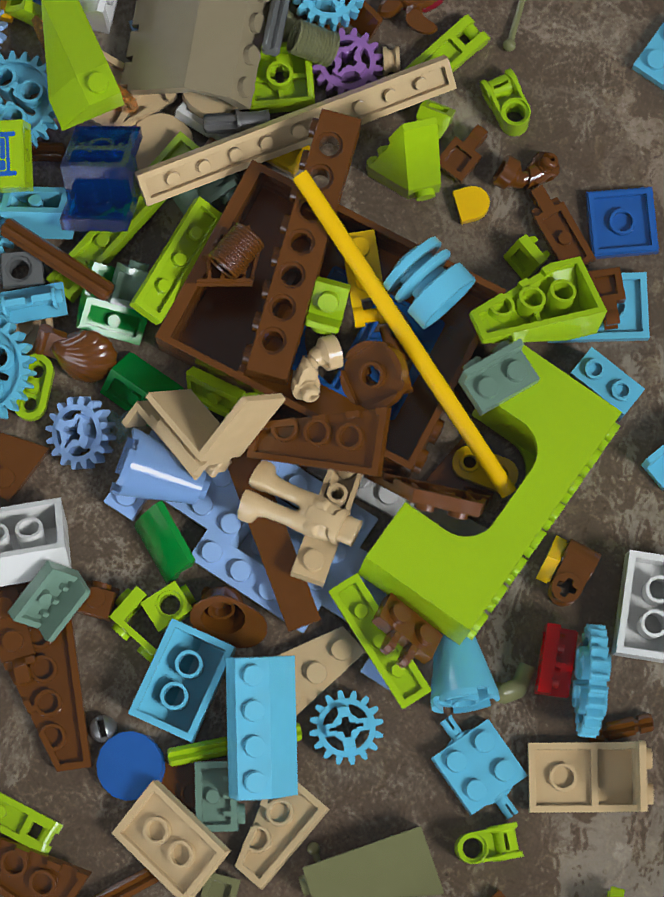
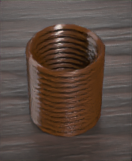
M235 223L208 257L221 272L231 279L237 280V277L242 274L244 269L262 251L264 243L248 227L241 223Z

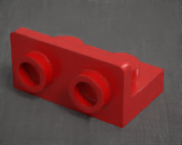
M554 623L544 625L534 689L535 694L567 698L569 696L578 638L576 630L561 628L560 624Z

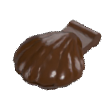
M41 324L32 351L38 355L43 354L57 359L61 368L71 378L86 383H94L106 379L111 369L117 364V352L112 346V342L95 330H78L66 333L52 328L48 324Z

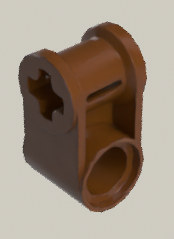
M570 539L548 586L547 593L550 601L556 606L566 607L577 600L586 582L592 576L602 554ZM564 582L569 584L568 591L571 592L565 597L560 595L561 589L558 587Z

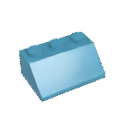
M172 618L128 714L194 743L225 676L226 657L234 656L236 652L235 646Z

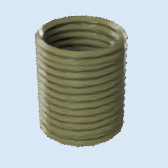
M303 19L295 22L287 40V51L289 54L297 55V57L300 56V58L312 61V63L315 62V64L318 63V65L324 67L332 64L340 46L339 33Z

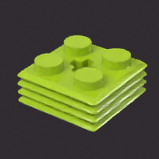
M287 42L281 43L280 53L277 56L265 55L261 47L255 92L249 111L269 110V113L290 112L315 104L312 61L300 58V56L297 57V55L294 56L291 53L289 54ZM277 72H283L284 82L277 83L274 79Z

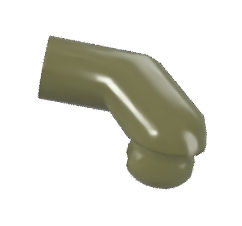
M519 662L512 680L504 683L495 682L500 696L498 703L508 704L522 698L527 692L535 668Z

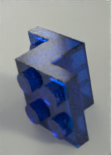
M141 126L75 127L60 165L67 195V201L59 219L62 230L79 232L128 231L141 194L134 172L138 171L136 155L143 138Z

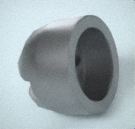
M107 715L96 716L89 725L90 735L97 742L106 743L109 738L117 734V724L113 718ZM97 721H104L106 737H101Z

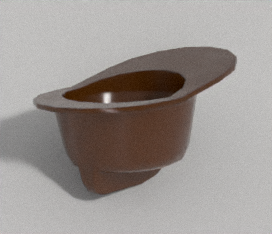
M204 587L199 602L190 611V622L196 629L235 646V648L256 646L267 635V622L264 616L245 604L240 593L232 587Z

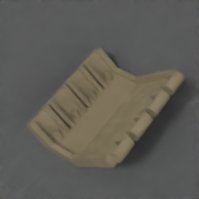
M136 0L132 27L138 29V31L130 32L126 58L132 60V62L124 64L120 86L126 88L128 92L134 95L193 92L220 98L240 110L251 109L270 0Z

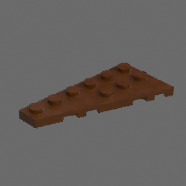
M30 582L1 586L0 592L17 587L21 595ZM73 617L53 642L46 641L38 628L29 626L36 651L34 655L36 662L28 664L33 682L17 685L13 669L8 670L14 685H16L25 708L33 720L56 771L62 772L92 767Z

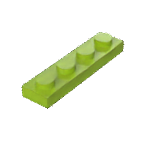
M200 196L193 200L129 306L153 324L158 325L162 323L222 215L220 211Z
M358 573L328 591L402 710L432 691L413 660L406 668H401L396 664L403 647L397 644L396 648L389 655H385L380 651V646L386 634L372 623L379 606Z

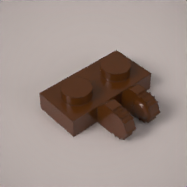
M392 593L383 598L372 620V623L386 634L380 646V651L383 654L389 655L396 648L397 644L403 647L396 662L401 668H406L414 657L422 664H426L433 658L443 637V634Z

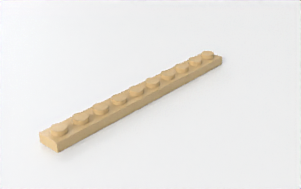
M446 55L439 56L136 171L134 174L144 203L147 206L153 205L247 169L252 160L263 163L312 144L313 139L308 137L313 117L319 119L322 108L362 119V125L457 89L449 58Z

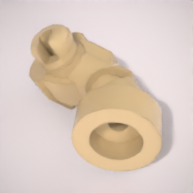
M334 334L319 337L316 346L308 351L307 357L302 356L299 366L295 371L293 370L291 390L296 399L314 402L319 398L320 381L317 369L320 366L327 371L343 366L342 350Z

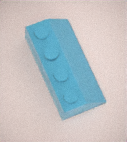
M295 655L226 657L229 798L242 801L276 799L298 795Z

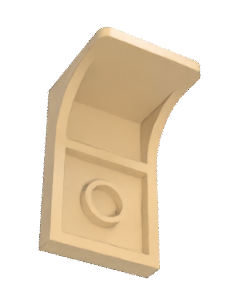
M646 741L527 743L529 813L647 812L648 805H653V784L647 783V769H652L653 754L652 748H646Z

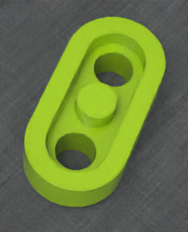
M35 353L28 355L37 359L34 363L29 364V369L34 370L36 367H41L44 373L39 378L29 376L27 381L34 385V389L24 388L23 391L28 400L32 399L37 402L35 409L26 410L25 403L27 401L20 399L16 401L19 411H15V413L25 421H36L46 413L55 373L51 361L45 355Z

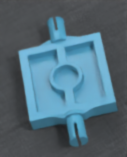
M452 715L440 722L451 738V741H449L444 750L432 757L431 760L471 816L484 806L494 803L499 807L506 820L517 814L519 811L516 810L507 794H509L515 784L528 775L490 720L487 719L474 729L465 730L464 732H462Z

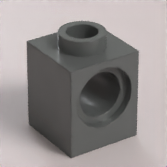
M26 251L1 253L0 284H3L6 291L46 285V264ZM18 266L29 267V273L23 279L13 278V271Z

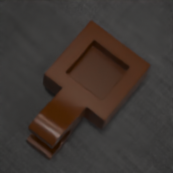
M477 124L464 142L455 136L440 155V169L462 184L482 159V156L476 150L488 137V131Z
M620 267L588 271L607 310L603 319L604 330L618 329L620 317L617 304L624 303L626 300Z

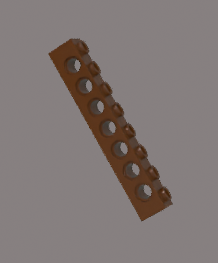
M322 108L319 119L314 117L312 119L308 137L313 139L310 151L303 150L299 170H307L312 178L322 175L329 180L327 186L319 189L337 215L360 135L362 119ZM330 143L334 144L339 150L336 154L327 156L321 153L320 148ZM295 183L293 184L289 199L290 202H294L291 215H284L280 234L285 235L282 247H275L270 266L276 267L272 280L266 278L262 290L261 299L266 300L263 312H256L253 321L252 331L257 332L254 344H247L242 364L247 365L248 376L287 386L304 330L305 319L309 312L315 282L320 274L330 239L329 234L318 218L306 220L302 217V211L310 206ZM303 239L308 241L311 247L304 253H298L292 249V244L297 240ZM288 272H296L302 279L298 284L290 286L285 284L282 278ZM279 304H286L291 307L292 313L286 318H278L273 314V309ZM275 336L282 340L283 345L277 351H268L263 346L264 341L269 337Z

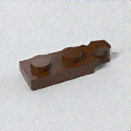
M543 185L531 190L529 197L535 206V209L531 210L533 221L556 261L580 256L585 266L593 263L596 258L565 203L560 202L558 197L551 200Z
M15 587L0 592V660L4 665L5 671L13 669L17 685H24L33 682L28 664L36 662L34 656L36 651L29 626L13 621L8 613L20 596L18 588Z

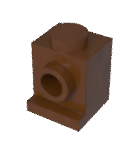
M87 580L86 584L91 593L77 610V613L111 622L112 619L109 616L115 610V601L119 596L120 589L111 587L112 585L103 582Z

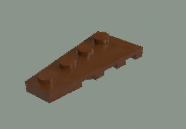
M380 407L371 410H355L338 414H322L305 418L268 421L248 446L247 457L381 477L391 408Z
M0 836V895L3 897H77L92 873L89 870Z

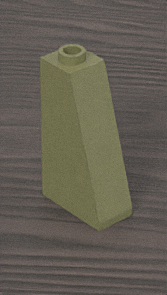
M421 826L302 867L304 875L298 876L304 897L308 895L312 897L437 896L444 893Z

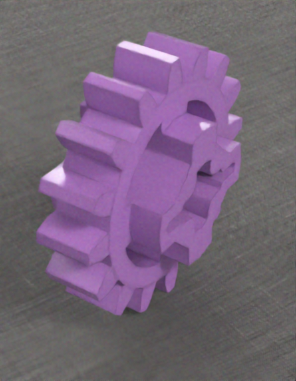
M339 28L340 46H350L339 47L334 61L330 64L334 67L331 76L327 72L326 67L318 64L312 66L313 74L320 75L317 78V85L322 86L326 84V94L328 96L333 91H337L339 95L378 80L375 76L382 75L383 67L377 64L383 62V54H374L378 50L379 44L377 42L368 44V33H365L360 38L357 36V28H353L350 35H346L344 29ZM364 53L367 55L369 59V69L366 68V64L361 61ZM353 59V66L347 65L346 68L342 69V62L347 64Z

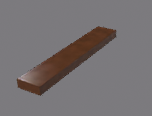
M248 448L240 457L231 459L232 463L228 470L239 500H241L245 490L249 489L277 503L274 495L258 491L249 485L252 473L262 460L248 458ZM258 517L254 522L248 523L288 632L321 621L308 583L290 576L297 554L286 525L264 517Z

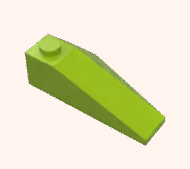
M41 0L48 97L62 131L123 106L124 101L121 91L79 0Z
M431 117L402 124L389 137L390 144L388 146H380L377 149L378 157L371 156L367 159V175L406 199L416 198V201L431 199L435 197V193L440 192L441 187L437 118Z
M579 256L549 263L541 268L538 274L529 279L526 277L521 280L515 288L507 293H500L472 310L469 317L482 344L502 343L506 340L513 343L520 338L523 342L567 341L596 334L607 310Z

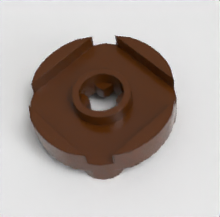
M375 340L360 342L353 346L344 358L347 360L344 370H341L340 382L345 395L355 405H360L368 410L391 407L399 401L403 393L410 387L406 361L401 352L391 342ZM372 366L380 372L378 383L376 381H369L368 376L372 374Z

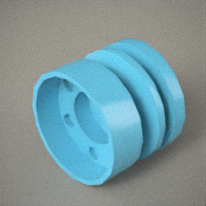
M436 236L429 238L406 253L397 262L393 271L383 283L384 288L389 293L401 287L394 297L398 303L411 296L416 298L407 312L423 329L429 327L447 313L469 291L476 281L461 263H457L447 270L443 268L451 252L448 249H444L435 255L442 245Z

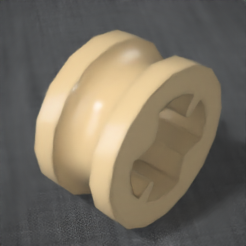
M382 46L383 76H388L390 72H400L399 46H395L391 50L387 46Z

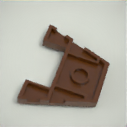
M384 467L382 468L381 477L364 475V478L414 503L413 507L416 509L434 512L435 508H440L447 511L448 516L461 520H467L468 515L480 517L491 506L494 495L493 492L467 486L460 490L403 477L396 470Z

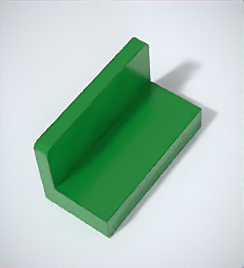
M129 352L111 369L100 393L129 412L137 401H148L146 396L149 392L184 390V388L134 353Z

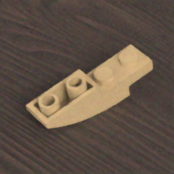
M328 469L319 495L334 502L342 509L351 512L363 474ZM304 535L290 576L324 587L340 542L335 545L330 540L325 541Z

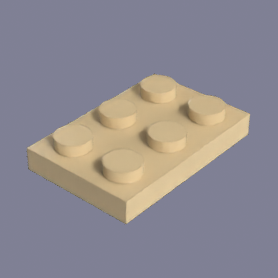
M159 780L152 781L112 832L175 897H195L231 852Z

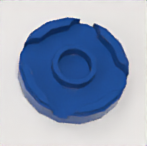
M136 731L121 732L109 738L100 749L96 762L97 776L102 787L113 797L125 801L138 800L152 781L159 780L162 783L165 773V757L161 748L158 747L157 743L154 742L155 740L149 735Z

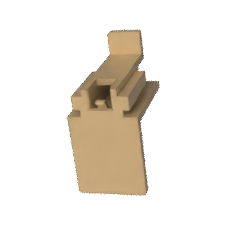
M191 389L149 392L146 396L148 401H137L121 423L125 428L142 427L148 424L194 480H197L204 470L213 478L219 472L227 470L232 463V458L240 457L286 398L281 393L243 396L220 424Z

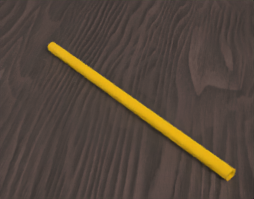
M305 170L294 177L292 180L502 499L513 493L516 487L309 172Z

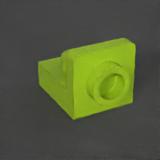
M318 276L304 325L311 327L314 332L319 334H338L351 285Z

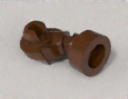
M537 152L528 163L526 169L522 171L521 162L511 155H507L496 169L491 183L502 190L511 187L517 189L525 188V190L532 187L536 188L545 182L552 181L559 174L558 158L551 152Z

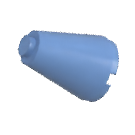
M133 428L131 431L132 438L128 437L115 473L120 475L117 483L112 482L110 493L118 496L195 504L198 499L204 500L210 485V481L205 479L206 472L203 471L200 477L194 480L166 446L143 431Z

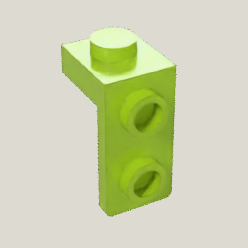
M138 586L132 591L127 588L115 601L118 607L109 616L115 622L111 628L125 641L130 637L135 639L141 645L137 651L151 663L157 650L127 624L142 607L140 602L147 599L148 595Z

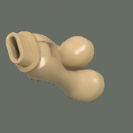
M262 460L250 477V487L294 503L299 509H289L247 489L240 500L238 520L252 523L258 517H264L312 538L325 541L330 540L335 545L341 542L348 546H353L362 526L361 520L350 516L349 510L342 509L329 499L281 479L277 475L276 466L271 462Z

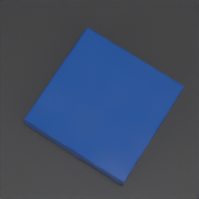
M652 187L586 192L585 200L590 249L596 259L658 254L659 245Z

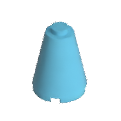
M443 634L433 656L430 700L432 711L444 714L443 707H453L454 714L466 713L491 706V698L498 702L500 700L498 688L476 637L473 640L466 637L461 645H458Z

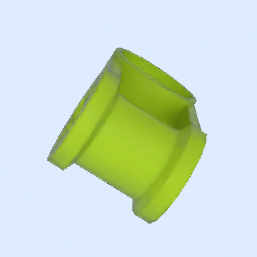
M511 68L506 69L505 74L488 82L485 79L480 81L479 85L487 105L492 109L502 131L509 136L523 134L529 125L531 109ZM511 112H518L523 116V119L513 122L507 118V115Z
M517 822L490 826L484 830L460 835L454 844L456 857L466 864H478L489 861L497 862L523 857L524 854L523 851L519 850L515 829L518 827ZM469 838L477 840L480 845L479 854L472 859L468 858L463 852V844Z

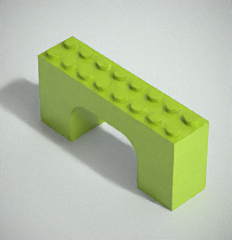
M525 345L522 348V352L539 376L540 380L538 383L481 416L476 408L472 413L473 417L514 444L520 451L525 463L524 480L489 529L481 534L468 537L458 536L446 531L404 502L366 555L358 572L361 577L385 594L392 593L431 626L458 645H461L466 637L473 640L489 617L484 610L486 609L491 613L508 590V587L503 583L511 585L528 561L522 556L524 555L529 559L546 535L545 531L550 529L621 427V425L616 423V420L622 413L619 409Z

